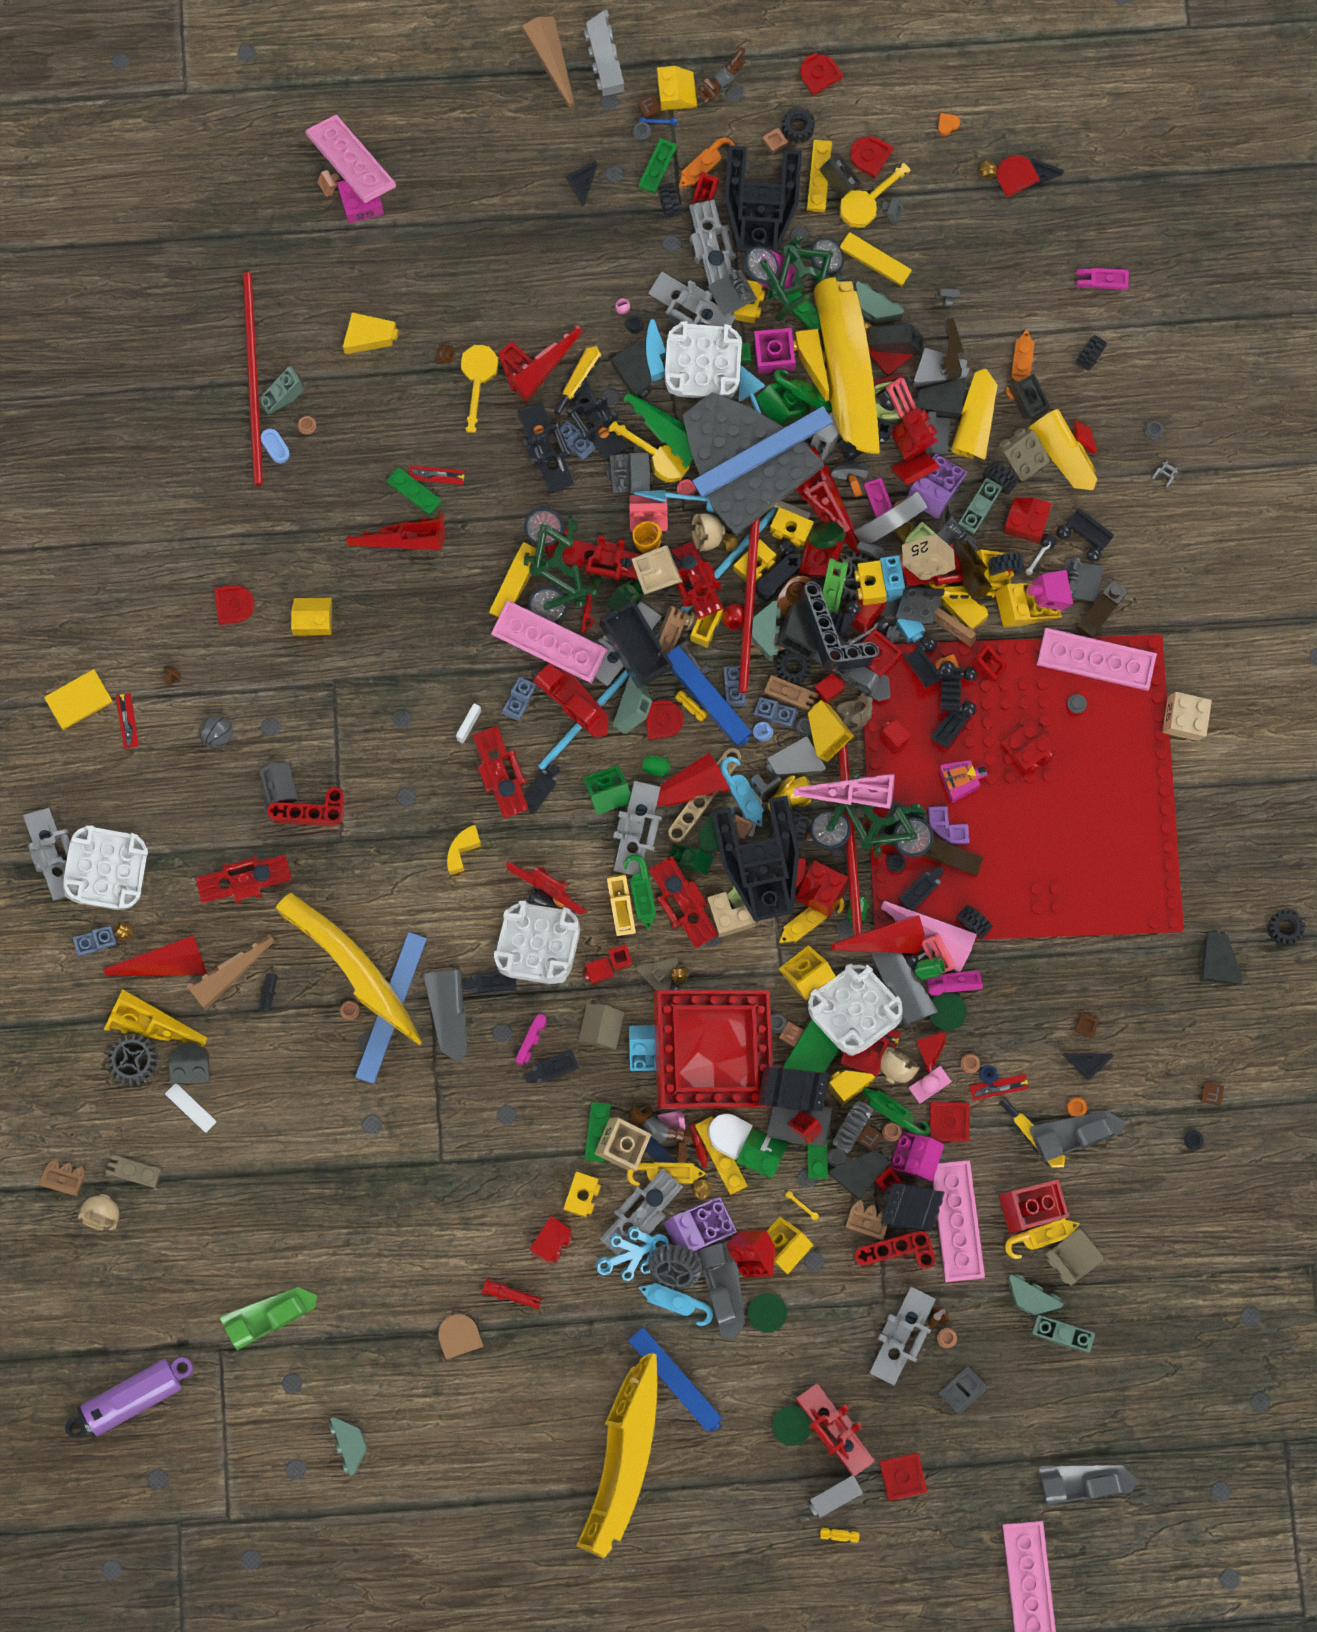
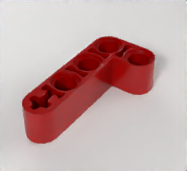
M332 787L326 793L325 805L276 802L268 806L267 814L272 822L279 824L335 827L343 822L345 797L340 788ZM333 794H339L340 799L337 801H332L331 796ZM276 810H279L280 813H278L277 816H274L273 813H276ZM295 810L301 812L297 818L291 817V813ZM314 811L320 813L316 819L310 818V814ZM333 812L339 814L335 820L329 819L330 814Z
M918 1231L861 1247L855 1252L854 1261L859 1266H867L914 1253L918 1267L928 1270L935 1263V1255L928 1234ZM922 1236L925 1239V1245L918 1246L915 1243V1237ZM898 1241H903L906 1244L905 1251H899L896 1248ZM880 1246L887 1249L888 1253L884 1257L879 1256L877 1253V1248ZM870 1249H873V1255L867 1257L866 1262L858 1258L861 1252L866 1255L871 1253ZM928 1255L931 1263L923 1265L920 1260L921 1256Z

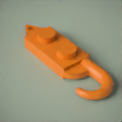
M725 137L719 138L708 149L706 148L681 172L682 177L679 188L696 186L701 172L708 174L719 164L721 155L717 149L723 144L735 146L733 141Z
M1028 330L1019 339H1016L1011 372V378L1015 382L1031 374L1035 341H1032ZM1006 387L1007 396L1014 400L1009 387Z

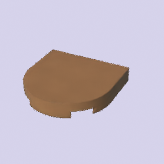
M456 1314L449 1316L442 1322L439 1328V1341L446 1360L484 1347L475 1322L468 1316Z

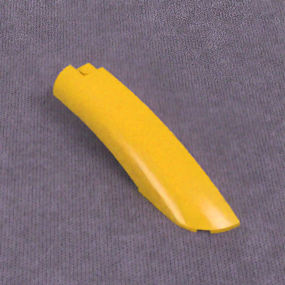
M836 277L828 278L818 283L813 293L823 335L830 390L829 397L835 424L844 441L855 445L857 450L870 454H879V433L873 375L857 291H854L852 281L836 282Z
M293 893L286 895L275 907L280 915L311 937L335 960L355 989L353 994L360 1003L420 1046L422 1041L405 1007L388 981L367 955L342 930Z
M654 1353L643 1356L640 1359L641 1363L631 1368L620 1387L605 1422V1425L608 1426L607 1446L601 1481L592 1510L576 1545L602 1558L606 1557L610 1552L613 1540L621 1541L644 1480L652 1445L657 1403V1359Z

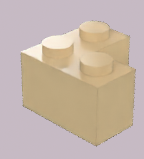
M726 892L707 897V903L719 938L756 926V921L753 920L746 906L731 909Z

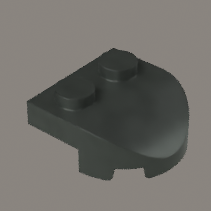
M193 1041L179 1044L173 1050L169 1059L170 1084L210 1082V1058L207 1050L200 1046L199 1043Z

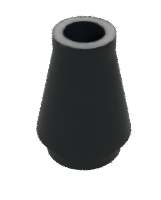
M534 888L528 900L531 905L556 907L553 898L543 890Z

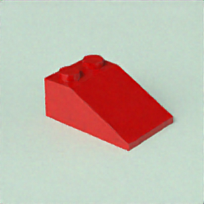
M1059 1179L999 1195L1009 1234L1069 1218Z

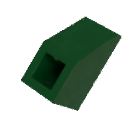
M632 579L618 587L607 604L617 613L621 607L632 601H635L637 604L645 596L639 580Z
M712 813L698 833L700 849L707 854L720 852Z
M673 844L668 858L673 857L678 867L702 875H707L714 859L699 848Z

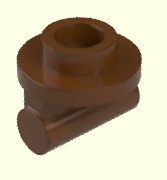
M439 345L435 363L439 365L451 363L454 359L453 348L450 345Z
M175 668L164 669L167 673L163 676L166 686L171 687L175 679L181 680L180 672Z
M934 1306L931 1309L932 1318L928 1322V1326L934 1328L938 1322L945 1324L949 1320L947 1311L942 1307Z

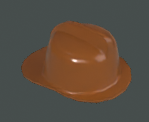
M794 576L787 580L777 598V607L781 608L780 612L783 615H786L787 610L795 601L800 603L799 595L805 584L813 582L810 578Z

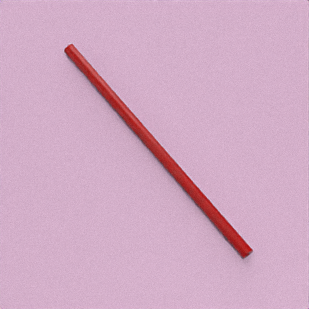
M246 272L243 273L253 480L254 486H262L263 472L252 273Z
M760 518L750 525L738 687V693L742 694L748 693Z
M846 744L838 752L840 781H847L850 778ZM844 810L843 814L847 817L851 826L850 837L846 842L853 936L863 933L854 825L846 810ZM844 821V830H845V836H846L847 826H846V823H845V821Z

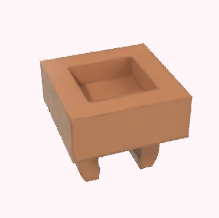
M326 170L321 172L318 184L327 197L333 195L335 187L338 186L337 181L341 179L337 173L330 175L329 171Z
M788 1021L779 1039L794 1048L804 1030Z

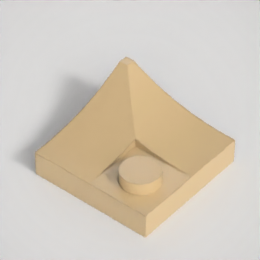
M663 546L632 559L644 595L683 582L668 546Z

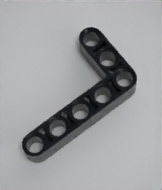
M807 582L799 595V600L823 667L828 671H838L870 666L879 653L877 645L872 642L841 646L820 586L815 582Z

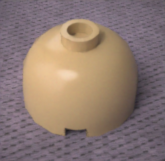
M700 513L695 514L693 517L692 525H695V531H692V538L696 548L700 549V551L716 548L725 534L724 525L712 514Z
M887 1047L881 1058L880 1067L885 1074L884 1078L893 1084L895 1081L899 1083L908 1082L917 1074L920 1067H917V1063L901 1052L895 1054L893 1053L895 1049Z
M100 1194L99 1196L88 1198L83 1203L78 1218H82V1223L91 1228L103 1230V1227H110L109 1230H113L116 1228L119 1219V1208L108 1195Z

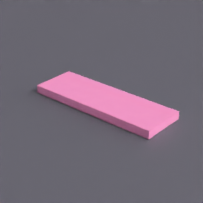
M337 114L306 130V135L364 203L396 187L394 180Z
M508 600L491 635L590 683L593 682L608 651L607 648Z
M1045 628L1037 665L1149 691L1157 653Z
M970 1160L938 1163L933 1179V1189L945 1192L943 1203L939 1209L940 1212L937 1215L945 1283L983 1279L985 1274Z
M1043 1521L1002 1525L1014 1632H1056Z

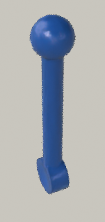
M641 117L639 122L670 123L676 125L677 119H646Z

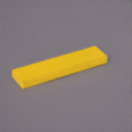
M850 232L840 245L843 252L901 287L912 272V269Z

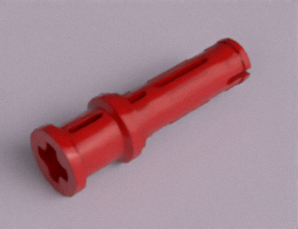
M488 1277L485 1280L481 1293L482 1295L489 1294L495 1296L497 1300L505 1298L536 1308L537 1310H539L540 1304L533 1301L539 1303L542 1301V1297L509 1288L505 1283L499 1284L490 1281Z

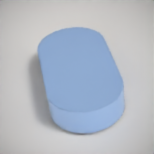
M274 429L263 431L261 442L273 461L279 464L285 463L290 457V452L278 432Z

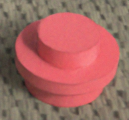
M684 479L678 483V494H695L696 487L693 481Z

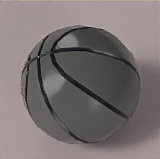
M220 715L207 717L199 728L201 741L206 746L214 749L226 746L233 735L231 723Z

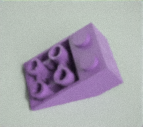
M935 454L933 459L938 463L939 468L915 481L907 497L918 491L927 505V508L923 511L938 519L968 472Z
M721 1197L675 1215L663 1223L673 1245L686 1246V1249H692L693 1253L737 1233Z

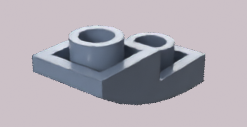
M566 421L561 426L560 430L567 447L583 461L596 448L595 445L588 439L584 440L580 430L569 421Z
M740 666L724 667L726 702L730 707L746 706L745 694L738 693Z
M519 677L511 691V696L502 710V714L520 721L536 685Z
M760 697L754 715L792 729L798 710L780 705L777 701Z
M111 926L92 930V933L76 936L72 939L77 957L116 945Z

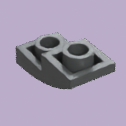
M629 453V492L634 494V492L649 491L650 470L648 453Z

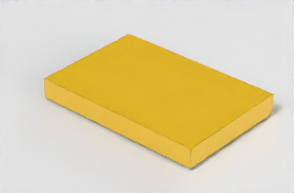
M94 669L44 697L63 730L113 703Z

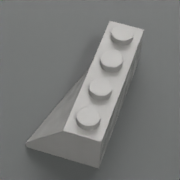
M607 10L602 11L586 22L587 30H584L585 40L590 42L588 47L590 58L593 57L595 62L592 63L593 72L598 74L599 78L596 79L597 88L602 90L603 96L624 92L619 60H616V46L612 44L611 25L608 26L609 16Z

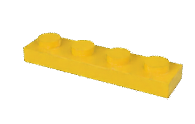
M814 140L807 211L825 212L828 181L819 169L831 157L832 141Z
M710 1117L696 1124L695 1128L731 1196L745 1189L748 1185L735 1160L712 1146L708 1135V1127L713 1120V1117Z

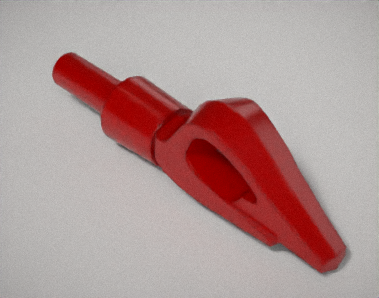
M591 594L587 595L586 605L583 608L580 636L594 624V618L590 615L592 609ZM589 619L591 623L586 627V621Z
M692 1124L690 1129L693 1135L692 1140L703 1168H706L708 1151L702 1144L695 1125Z

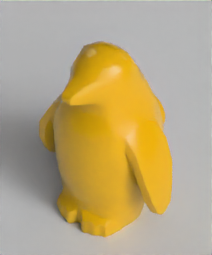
M806 775L795 779V776H790L780 784L771 799L790 795L793 809H795L796 805L805 807L812 799L793 795L794 788L812 785Z

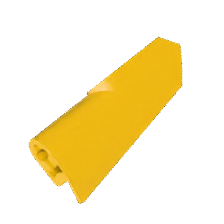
M987 369L977 371L974 374L951 447L953 453L970 459L976 456L985 460L997 391V383Z
M1059 409L1051 411L1029 426L1028 429L1035 432L1046 453L1073 488L1094 490L1097 482V477L1094 473L1095 468L1083 446L1076 441Z

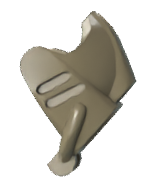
M861 693V696L855 700L842 702L836 707V711L843 714L845 725L851 732L859 730L867 724V720L871 719V703L873 699L867 696L866 693ZM863 702L864 704H866V707H864V709L861 711V706Z

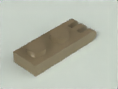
M115 1155L110 1156V1159L117 1162L116 1164L108 1162L107 1166L114 1168V1172L106 1170L105 1174L156 1189L161 1169Z

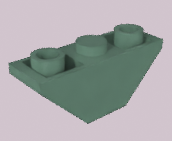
M859 281L856 283L855 291H857L864 318L875 325L902 320L904 310L898 303L890 302L885 295L876 293L866 283H860Z
M289 366L259 398L267 414H271L293 402L303 391L301 381L292 366Z
M986 478L958 525L975 534L992 509L1003 487Z
M777 601L771 602L753 617L751 641L769 661H773V656L778 653V644H774L775 637H779V626L776 625V619H780L781 608L777 607Z
M630 676L612 726L623 734H627L647 718L652 704V698L646 685L638 689Z
M1015 1274V1276L1010 1275L1007 1279L1015 1307L1031 1316L1062 1308L1064 1305L1060 1302L1061 1298L1052 1293L1050 1295L1042 1292L1043 1288L1034 1283L1032 1286L1025 1282L1026 1279L1018 1274Z
M1040 1315L1037 1316L1032 1333L1046 1341L1088 1353L1091 1351L1095 1337L1093 1332Z
M335 1417L330 1418L332 1422L329 1424L332 1435L336 1434L338 1442L335 1443L339 1454H343L345 1460L342 1462L344 1471L349 1473L350 1476H354L368 1450L362 1430Z

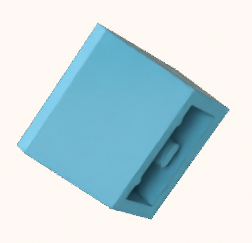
M654 1025L629 1026L630 1071H656Z

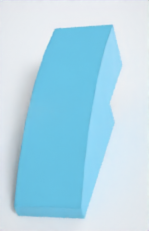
M654 319L650 320L646 339V356L651 382L665 378V369L661 360L666 359V350Z

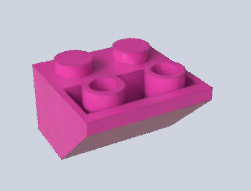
M902 1132L890 1167L896 1172L933 1182L944 1144L930 1137Z

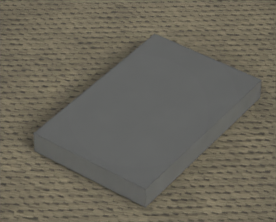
M773 1107L767 1137L807 1144L787 1125L800 1111ZM823 1107V1112L802 1111L817 1119L822 1128V1132L810 1145L825 1147L833 1109Z

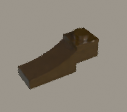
M954 318L947 319L945 323L948 350L947 356L942 358V363L939 365L941 375H945L946 381L960 378L962 374L959 359L963 358L964 349Z
M956 541L952 547L956 551L962 566L964 576L962 584L966 588V592L971 597L985 598L992 588V585L984 575V572L987 570L986 565L970 542Z
M1112 580L1076 629L1088 638H1093L1124 599L1128 591Z
M929 836V838H928L926 847H927L928 844H929L930 836ZM934 838L930 850L923 855V858L941 863L940 865L976 877L983 860L981 856L969 853Z

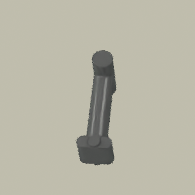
M687 640L677 645L703 675L710 672L707 665L702 668L699 666L687 647L689 645Z

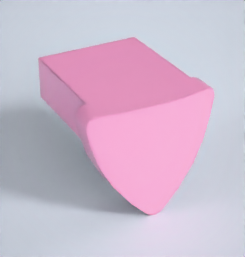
M681 1109L657 1115L661 1122L668 1124L673 1129L683 1128L685 1130V1120Z

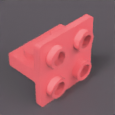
M640 495L629 496L630 532H633L638 524L646 521L658 524L662 532L668 531L667 501L663 502Z

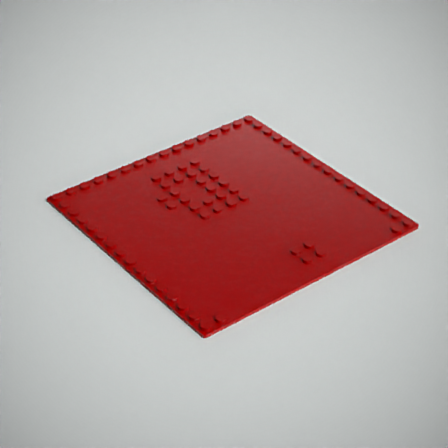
M1162 635L1098 636L1092 638L1157 653L1149 691L1038 666L1037 661L1042 639L975 641L972 647H969L962 641L937 642L935 651L925 652L934 666L939 659L954 654L959 668L964 670L966 667L972 666L978 672V676L974 681H966L961 677L960 704L962 705L967 699L976 704L977 712L971 716L969 722L948 750L931 739L932 735L950 713V711L944 710V713L940 712L941 680L925 689L909 665L906 664L903 655L886 671L885 675L889 678L890 698L882 701L873 699L871 703V719L867 720V724L864 725L866 777L895 774L892 803L896 801L907 807H911V804L922 805V809H926L925 815H928V807L948 806L949 825L968 824L969 844L953 846L981 856L983 860L976 877L940 865L941 863L923 858V855L919 857L905 856L892 845L880 846L882 849L881 858L873 857V848L870 850L874 928L896 922L890 914L881 909L884 901L905 908L898 901V898L924 872L929 870L932 873L940 866L945 871L939 878L941 883L914 912L968 931L967 928H964L959 923L956 916L965 905L972 906L979 913H982L993 925V928L983 939L976 936L975 940L1180 933L1183 931L1170 735L1162 733L1167 704ZM922 643L895 645L903 651V654L906 652L909 655L917 650L916 646H921ZM986 643L1007 664L996 680L972 663ZM1079 694L1086 699L1087 706L1083 712L1073 713L1069 710L1067 703L1072 695ZM897 719L912 736L905 745L893 753L879 735L882 732L881 727L888 721L892 723ZM1032 720L1042 734L1045 733L1056 747L1053 752L1055 755L1048 761L1043 759L1039 762L1040 766L1033 772L1028 770L1026 773H1023L1001 745V742ZM968 760L972 762L974 769L984 765L987 777L978 779L979 789L951 803L939 772L940 765ZM875 806L872 811L878 817L885 818L890 808ZM869 820V830H870V828H871V826H872V824H873V822H871L870 820ZM925 826L913 851H904L918 853L926 848L930 834ZM933 831L934 838L944 841L938 834H936ZM895 853L901 854L906 859V867L899 873H894L887 867L889 856Z

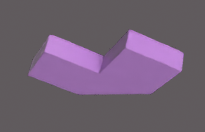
M948 806L928 807L929 825L936 834L950 845L969 844L968 824L949 825Z

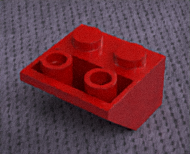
M766 1230L739 1231L727 1243L726 1247L730 1252V1256L734 1259L743 1277H771L773 1275L775 1245Z

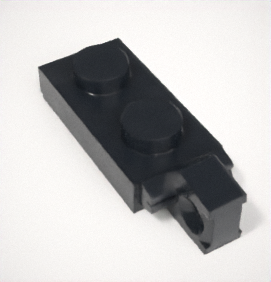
M950 711L932 735V741L948 750L969 722L971 716H965L963 712L956 713V711Z
M552 764L548 771L543 770L540 772L524 794L529 808L528 811L533 815L556 786L558 779L555 776L560 769L555 764Z
M938 866L932 873L929 870L924 872L898 898V901L906 909L914 911L941 883L939 878L945 871Z
M499 971L476 973V975H472V980L462 981L463 990H473V993L478 994L517 990L516 978L505 976Z
M569 1050L537 1063L532 1067L533 1071L525 1074L524 1077L527 1084L536 1080L539 1084L577 1070L579 1066L573 1051Z

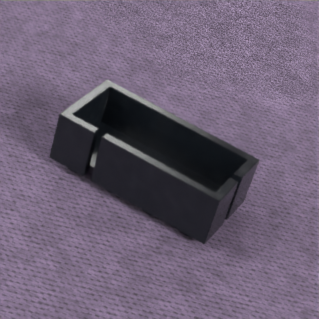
M635 601L621 607L618 613L614 611L601 618L599 626L638 689L671 671L673 667L671 660L665 651L661 652L662 646Z

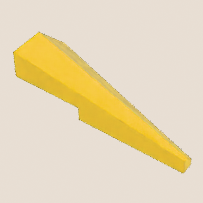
M123 989L104 1027L106 1031L115 1029L121 1030V1033L124 1034L128 1032L139 1033L147 1038L170 1041L171 1039L182 1041V1043L193 1041L199 1043L202 1047H204L208 1039Z

